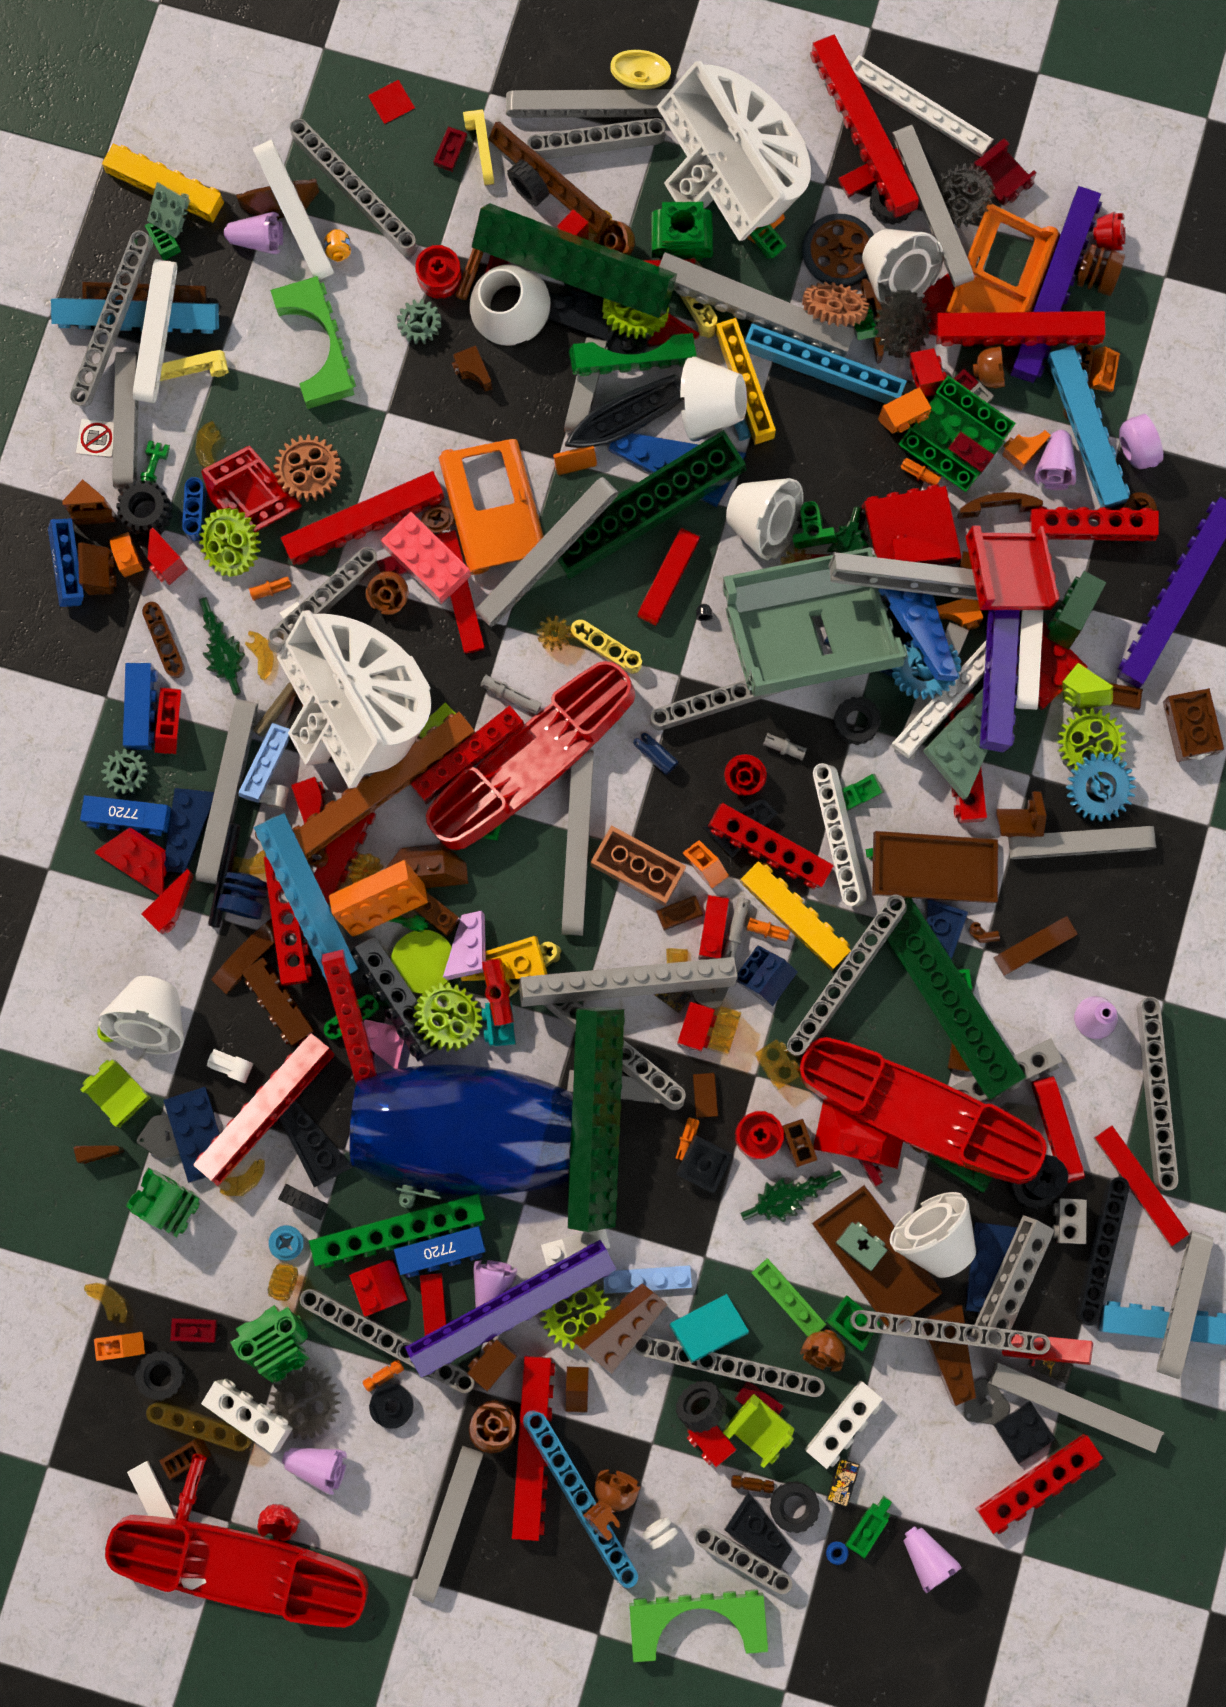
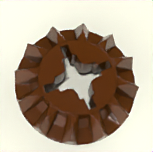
M1142 492L1131 494L1123 508H1131L1132 510L1136 509V505L1139 507L1146 506L1145 508H1152L1153 511H1157L1154 499ZM1137 520L1131 521V523L1141 525Z
M436 505L423 513L421 522L433 534L439 533L442 535V531H449V527L454 525V515L450 508ZM441 516L442 521L435 524L434 520L437 521Z

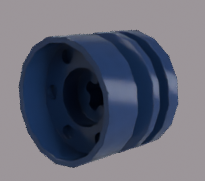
M226 873L225 879L234 882V884L223 883V887L230 890L231 894H220L217 909L237 916L261 920L264 906L256 902V898H267L266 893L259 891V889L268 890L267 882L245 873Z

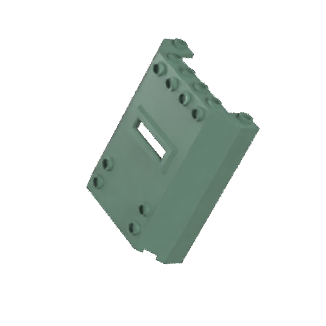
M871 547L844 552V554L877 557L872 554ZM833 555L724 576L722 588L723 595L726 596L727 600L726 616L747 688L752 690L753 696L903 666L905 657H907V649L905 645L901 644L900 637H893L892 621L887 618V606L885 601L881 600L879 588L832 583L828 566ZM820 615L832 653L825 655L823 654L812 618Z

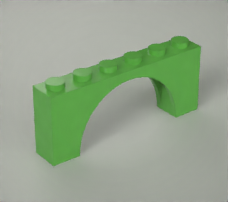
M318 276L270 290L279 316L301 315L319 323L330 338L329 355L323 367L313 377L299 383L307 409L355 395L353 388L356 387L353 375L349 376L347 369H350V364L347 356L343 357L341 353L345 348L342 339H337L335 334L339 329L336 320H331L330 313H333L330 301L325 302L324 295L327 294L324 282L319 283Z
M757 1589L745 1590V1594L737 1595L736 1591L723 1592V1596H714V1593H702L698 1598H692L691 1595L686 1594L679 1595L678 1599L669 1600V1596L656 1597V1601H647V1598L633 1599V1603H629L633 1662L656 1661L658 1640L666 1625L680 1613L691 1609H709L728 1618L738 1629L743 1639L746 1654L768 1652L763 1593H758Z

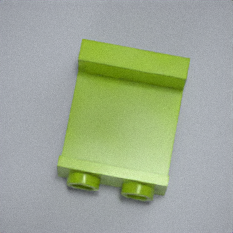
M112 1059L102 1063L98 1068L100 1071L95 1076H89L83 1082L84 1086L80 1090L89 1095L110 1118L109 1121L115 1127L120 1128L151 1097L116 1060Z
M755 1394L750 1397L726 1424L723 1434L729 1439L735 1434L763 1458L761 1462L763 1468L768 1463L773 1464L779 1457L780 1453L778 1452L781 1448L784 1447L786 1449L794 1440L792 1437L794 1428Z

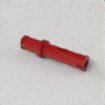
M193 1454L184 1489L179 1495L180 1503L175 1514L177 1520L189 1521L192 1506L196 1503V1492L207 1459L202 1454Z

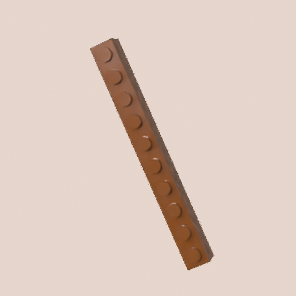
M460 712L455 715H448L443 720V724L429 729L426 733L427 735L422 739L417 738L406 756L396 765L383 771L375 772L370 777L369 775L363 777L356 788H348L337 801H330L319 814H312L304 825L294 827L292 830L306 860L405 789L473 735L475 730Z

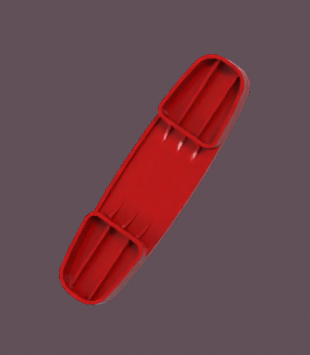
M598 662L552 694L551 704L513 733L476 768L468 767L464 769L429 806L426 813V823L435 837L448 849H464L499 826L551 785L597 743L633 704L635 688L627 673L614 662Z
M828 1037L819 1038L809 1045L803 1055L800 1072L802 1082L806 1088L851 1116L898 1140L962 1167L1015 1184H1024L1033 1180L1042 1167L1047 1147L1041 1133L993 1104H984L942 1082L886 1060L877 1052L848 1042Z
M128 1515L123 1517L111 1529L105 1548V1559L111 1570L135 1582L164 1592L178 1590L232 1606L281 1615L289 1622L345 1628L353 1625L360 1618L368 1596V1581L358 1568L285 1542L215 1525L158 1516ZM182 1578L205 1579L206 1583L191 1590L184 1588L181 1580Z

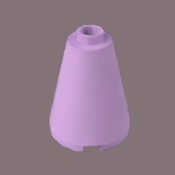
M270 212L228 223L224 229V237L230 244L269 254H278L281 251L277 250L278 246L283 245L282 221L277 220L276 216L279 215L276 212Z
M1057 430L1049 438L1036 468L1034 479L1037 484L1039 482L1045 484L1044 488L1065 490L1068 489V485H1075L1077 478L1072 436L1065 430Z
M1092 996L1079 1003L1075 1011L1074 1021L1077 1029L1084 1036L1092 1039H1102L1114 1031L1118 1016L1116 1008L1110 1001L1103 997Z
M482 1260L476 1261L474 1264L476 1308L511 1289L517 1275V1268L511 1270V1265L498 1261L487 1260V1264H481Z
M290 1448L289 1451L284 1453L282 1464H284L285 1470L326 1494L333 1495L334 1492L332 1490H338L346 1469V1465L342 1463L343 1458L347 1459L346 1451L340 1449Z
M913 1527L905 1533L907 1538L903 1541L925 1593H928L932 1588L940 1585L958 1572V1570L962 1569L961 1565L923 1528L917 1529Z

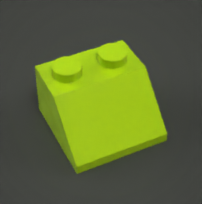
M1079 663L1062 682L1064 701L1071 707L1076 706L1079 709L1111 705L1113 702V686Z

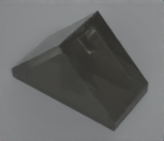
M1009 1102L1003 1103L1000 1106L1004 1111L1035 1129L1036 1106Z

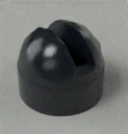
M701 604L697 607V620L709 621L713 618L712 608L708 604Z

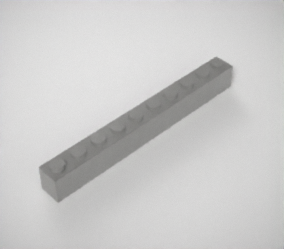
M664 253L659 267L677 273L673 290L679 295L690 296L701 304L715 306V309L718 311H727L734 314L738 319H747L757 326L769 328L776 333L784 334L841 357H845L856 331L855 329L848 326L845 327L843 324H839V327L835 323L828 325L827 321L821 323L820 318L813 319L814 314L808 315V310Z
M734 957L526 976L520 977L519 990L521 1006L525 1007L734 987L737 980V971Z

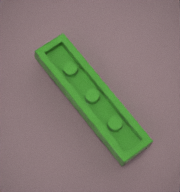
M768 1258L751 1272L807 1337L826 1326L825 1322Z

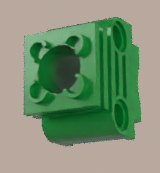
M662 202V209L654 210L651 213V258H660L664 253L680 259H691L693 257L697 261H702V258H713L712 211L703 209V202ZM682 228L687 229L688 231L686 233H680L675 230Z
M148 1167L141 1186L144 1188L143 1191L137 1190L129 1199L126 1207L141 1220L160 1230L163 1228L165 1232H171L177 1238L179 1233L183 1234L188 1226L186 1221L191 1214L194 1215L199 1208V1197L186 1187H181L171 1178Z
M273 1305L265 1310L256 1320L246 1322L236 1328L239 1337L230 1342L239 1359L251 1367L259 1369L257 1370L258 1373L270 1382L281 1381L288 1372L293 1369L298 1370L302 1368L305 1362L310 1359L305 1353L304 1347L301 1346L308 1337L307 1329L301 1317L291 1312L289 1307L280 1311L278 1307Z

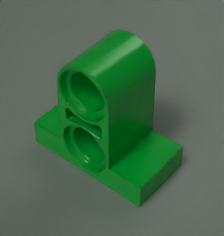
M813 501L805 502L800 510L803 533L792 535L796 550L836 543L837 538L834 527L823 529L822 515L818 505ZM810 511L816 512L813 516H806ZM813 530L819 531L814 536L809 535L810 532Z

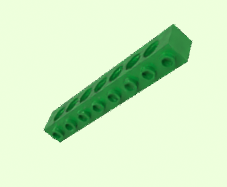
M476 1194L309 1240L314 1265H321V1269L334 1266V1261L351 1262L355 1260L356 1255L363 1254L364 1258L376 1255V1250L382 1248L385 1249V1252L397 1249V1244L403 1242L408 1246L419 1243L418 1238L427 1236V1240L440 1237L439 1233L448 1230V1234L461 1231L460 1227L469 1225V1228L482 1225L481 1221L486 1220L480 1195ZM461 1208L465 1209L468 1214L464 1221H459L456 1218V1212ZM439 1214H443L446 1217V1224L443 1227H438L435 1224V1218ZM418 1220H422L425 1223V1229L421 1233H417L414 1230V1223ZM396 1226H401L404 1229V1235L399 1239L393 1236V1229ZM377 1231L383 1236L382 1242L378 1245L372 1242V1235ZM355 1237L359 1238L362 1243L358 1250L352 1249L350 1245L351 1240ZM334 1243L340 1246V1253L337 1256L331 1255L329 1251L330 1246Z

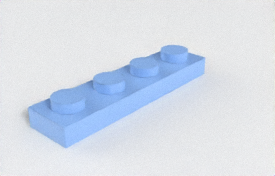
M274 723L271 724L238 792L239 797L257 803L260 802L290 739L288 734L289 728Z
M690 1265L616 1270L603 1278L604 1294L632 1292L640 1284H644L650 1290L692 1288Z

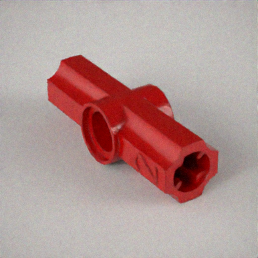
M501 958L483 961L482 966L487 986L485 996L490 1002L494 1025L499 1026L512 1023L514 1019L509 1000L510 986L505 980ZM495 987L500 989V997L496 995Z

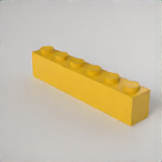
M113 143L102 162L106 173L154 195L157 182L179 195L181 193L188 194L190 203L188 208L184 210L209 222H214L224 204L221 193L216 188L205 187L197 179H188L183 173L177 170L173 172L160 162L154 163L141 153L137 155L124 145L118 146Z
M733 318L717 323L715 334L727 368L741 374L745 380L747 392L745 419L754 444L772 440L775 437L776 429L737 319Z
M758 861L741 878L740 883L832 971L850 953L849 943L842 937L838 938L833 933L835 930L827 922L823 924L818 919L819 915L813 908L810 907L808 909L803 905L804 900L797 893L794 892L792 894L787 889L788 885L780 877L778 879L771 874L773 870L766 863L761 864Z

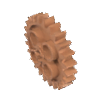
M824 282V285L817 283L816 286L811 285L810 288L807 287L802 299V305L804 310H808V315L814 314L813 319L820 318L821 323L827 321L828 325L835 323L837 327H839V324H843L845 327H847L848 323L852 326L855 323L860 324L867 317L869 303H867L866 298H863V294H857L858 290H850V286L845 288L843 284L837 286L834 282H832V285Z
M300 435L298 442L292 438L291 446L284 443L286 450L279 449V454L282 457H275L278 464L274 465V469L278 471L274 474L279 479L277 481L278 485H283V492L289 491L290 497L296 494L298 501L304 496L306 502L309 501L310 496L317 501L318 494L325 498L324 491L332 493L330 486L337 487L334 479L340 480V474L337 472L342 471L341 466H339L341 463L340 458H336L338 452L337 450L332 451L333 445L326 446V439L319 442L318 436L311 440L310 435H307L306 440H303ZM313 454H320L318 459H311ZM294 458L300 459L299 463L292 464L290 462ZM306 466H310V470L306 471ZM317 473H325L323 478L315 477ZM299 477L305 478L302 483L295 482Z

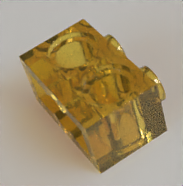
M720 1007L707 1048L708 1050L728 1056L741 1012Z
M776 1039L755 1052L754 1056L778 1091L800 1076L798 1073L800 1068L795 1060L790 1061L787 1053L789 1051L783 1042L779 1043ZM770 1049L776 1050L779 1054L778 1059L775 1061L770 1060L767 1057V1051ZM785 1067L789 1069L790 1077L788 1079H783L779 1076L780 1068Z

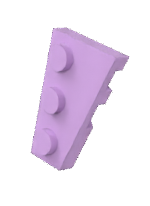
M482 911L461 916L443 975L446 980L484 972L482 962L486 961L485 914Z

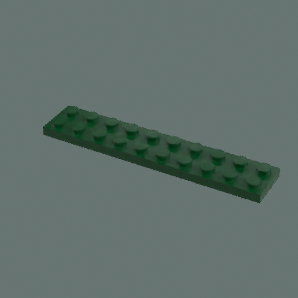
M905 898L907 910L887 938V941L990 1101L1026 1079V1076L913 899ZM896 903L891 909L894 911L900 910L902 903ZM882 919L879 921L878 926L880 928H887L890 921Z

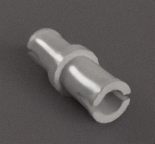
M767 733L763 742V746L780 751L782 755L793 756L801 761L807 750L806 747L804 748L789 742L790 739L786 738L784 740L770 733Z

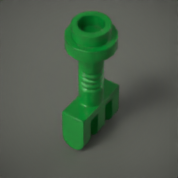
M149 440L145 453L147 456H151L147 471L142 472L140 475L143 484H145V480L150 481L152 485L156 483L157 477L154 473L159 458L167 460L170 445L165 444L163 451H161L162 443L157 442L155 449H153L154 441Z

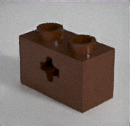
M426 892L428 903L413 910L448 937L459 924L460 918Z
M803 1119L782 1126L784 1138L795 1168L818 1160Z

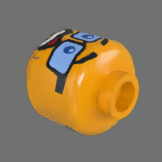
M339 229L330 231L324 237L326 256L336 262L348 258L351 254L349 235Z

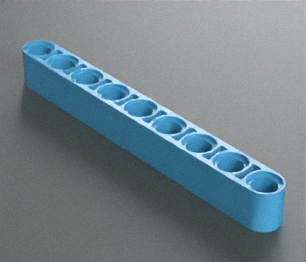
M537 1411L527 1412L523 1418L524 1427L612 1576L623 1587H633L638 1581V1573L610 1525H607V1529L610 1530L613 1537L608 1541L600 1543L599 1535L583 1517L596 1502L548 1420ZM533 1416H538L540 1419L537 1427L532 1428L530 1420ZM549 1435L551 1442L548 1446L543 1447L541 1443L542 1438ZM560 1454L562 1462L560 1465L554 1466L553 1459L556 1455ZM568 1474H572L574 1477L573 1482L570 1485H565V1477ZM580 1493H584V1502L582 1504H577V1495ZM614 1551H618L619 1558L615 1562H611V1554ZM629 1570L630 1578L627 1581H622V1574Z

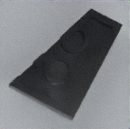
M764 798L737 810L763 826H766L778 814ZM729 821L727 828L730 832L735 833L738 826L734 821ZM708 825L702 827L731 858L743 848V846L738 848L729 843L730 839L724 835L722 838L711 833L712 829L707 827ZM749 831L746 834L748 842L755 836L753 832Z
M747 1492L724 1530L781 1569L792 1548L752 1495Z

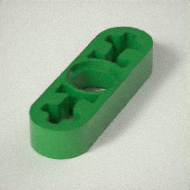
M365 995L358 1000L361 1009L366 1006V1000L370 1002L374 1000L375 1002L373 1010L367 1008L362 1011L366 1014L362 1017L363 1022L379 1010L380 1004L376 1002L373 995ZM336 1015L324 1026L325 1035L332 1040L342 1037L340 1028L337 1029V1035L329 1034L332 1024L334 1026L339 1025Z

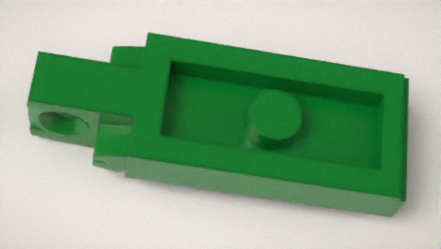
M883 1495L877 1505L872 1503L845 1545L865 1558L889 1521L890 1514L886 1511L892 1501Z

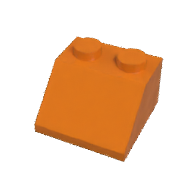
M919 387L883 405L878 420L892 434L897 431L901 433L910 428V424L916 421L917 423L925 421L932 408Z

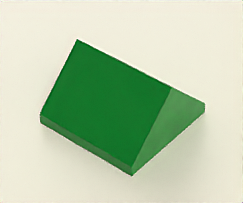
M846 1295L825 1322L854 1347L863 1351L875 1332L860 1331L851 1325L850 1317L852 1313L864 1309ZM858 1314L855 1317L857 1326L862 1327L866 1324L867 1318L864 1314Z

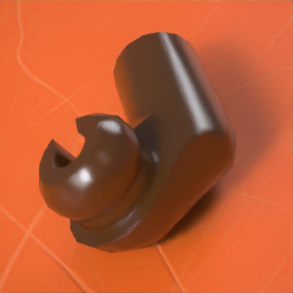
M973 922L970 925L969 933L979 943L1000 941L998 931L986 932L978 922Z

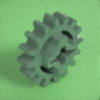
M413 299L412 305L406 302V309L400 308L401 315L397 316V321L399 322L397 326L398 330H401V336H406L408 342L414 339L415 344L419 340L426 344L427 338L432 341V334L438 335L437 328H441V315L437 314V307L432 308L430 301L424 304L423 299L420 300V303ZM408 316H410V320H408L406 324V319ZM431 319H433L432 325L429 328L428 324L431 322Z
M123 749V754L116 750L115 757L108 755L109 763L103 762L107 767L101 770L102 774L107 775L103 778V781L109 783L107 787L110 790L114 788L116 794H119L121 790L124 796H127L129 790L132 794H135L136 787L142 789L141 782L147 783L144 775H148L149 772L144 768L148 765L146 762H141L143 757L141 755L136 757V752L133 750L130 754L127 749ZM125 759L133 760L136 763L132 762L129 764L125 761ZM124 767L128 770L126 771L127 778L122 775L124 773ZM123 781L125 785H119L115 782Z

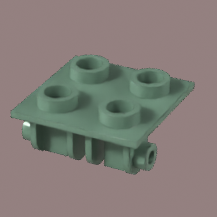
M157 182L147 221L177 238L180 232L183 231V223L186 220V217L183 215H187V211L184 209H187L190 203L189 195L185 193L179 195Z
M403 1185L402 1189H396L401 1191L399 1203L404 1208H411L415 1205L417 1194L443 1200V1197L438 1196L439 1192L424 1189V1193L417 1192V1187Z

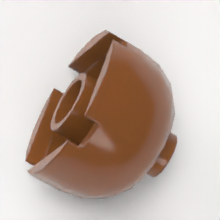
M610 220L604 233L594 236L595 243L629 256L632 254L636 243L632 229L626 223L617 220Z
M1001 346L986 348L978 355L977 364H973L974 377L978 376L980 383L988 388L1005 387Z
M383 571L375 575L366 588V598L373 609L377 608L385 615L399 612L406 604L409 596L408 585L404 578L391 571Z
M825 1330L810 1334L802 1345L800 1355L804 1354L803 1359L812 1366L824 1370L825 1366L832 1367L831 1371L836 1372L841 1370L846 1352L845 1346L837 1337V1334L831 1330Z
M496 1403L485 1404L473 1415L469 1428L470 1435L475 1444L480 1448L488 1451L499 1450L506 1446L514 1436L516 1429L515 1419L512 1414L510 1416L506 1411L507 1408L503 1405Z
M610 1470L600 1471L595 1482L597 1500L609 1505L612 1508L611 1512L629 1509L636 1501L640 1491V1486L637 1487L638 1481L621 1471H617V1475L609 1474Z

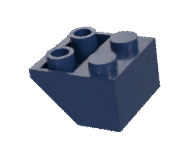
M757 945L738 971L736 982L760 1000L774 1006L797 974V971L785 959Z

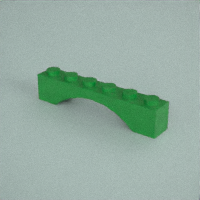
M693 333L673 335L660 347L636 355L611 352L594 342L573 344L569 350L573 375L579 374L580 376H589L596 372L605 375L617 370L621 373H626L638 368L640 371L650 370L652 367L667 369L671 365L684 367L688 358L697 357Z

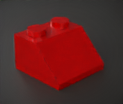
M154 528L150 529L148 560L151 566L149 568L161 583L165 580L170 585L188 568L181 557Z
M393 1259L349 1275L364 1317L408 1300Z

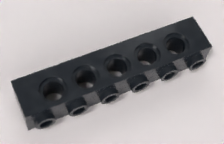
M374 936L355 946L350 953L358 967L363 982L373 992L374 999L384 1009L387 1019L392 1021L396 1027L397 1034L407 1044L410 1054L419 1062L436 1052L438 1044L435 1043L433 1046H430V1038L424 1041L425 1033L420 1034L421 1038L415 1035V1032L418 1033L421 1029V1026H415L419 1019L413 1017L417 1012L414 1009L418 1003L417 999L377 938ZM368 961L372 962L375 967H372ZM380 979L384 980L386 985L381 983ZM391 997L396 998L398 1003L394 1002ZM403 1014H404V1015H407V1016L409 1017L410 1021H409V1020H406V1019L404 1018Z

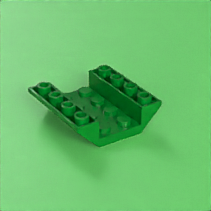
M947 376L930 402L932 409L928 418L921 423L916 422L913 428L910 427L898 445L964 492H967L982 473L949 451V446L961 431L995 456L1016 423L956 380Z

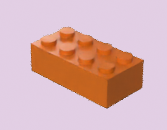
M405 860L329 895L332 915L352 937L428 903L425 884Z

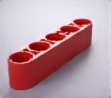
M683 528L679 530L637 615L638 618L655 626L658 624L698 545L700 536Z
M1054 1076L1032 1081L1033 1093L1052 1155L1056 1156L1066 1166L1068 1183L1084 1179V1170Z

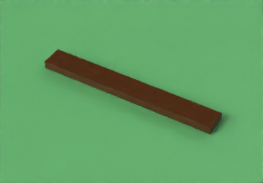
M500 121L495 122L488 140L514 163L524 160L532 166L546 183L550 194L570 211L574 209L586 219L589 227L598 235L603 234L611 216Z

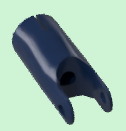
M642 733L641 739H634L635 747L665 775H668L678 765L679 761L649 734Z

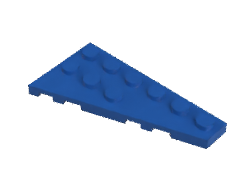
M632 433L622 439L611 442L608 451L650 473H654L695 448L698 444ZM738 451V453L744 460V458L746 457V453ZM732 480L704 496L701 500L718 507Z
M879 588L881 595L886 596L891 603L890 609L906 633L909 632L912 636L914 647L919 648L925 656L923 661L936 680L954 682L958 674L933 595Z

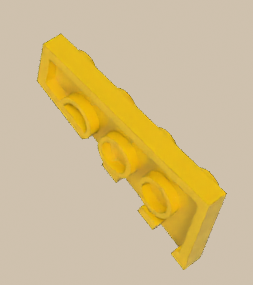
M537 936L485 951L486 960L501 958L505 979L547 975ZM484 972L461 977V980H485Z

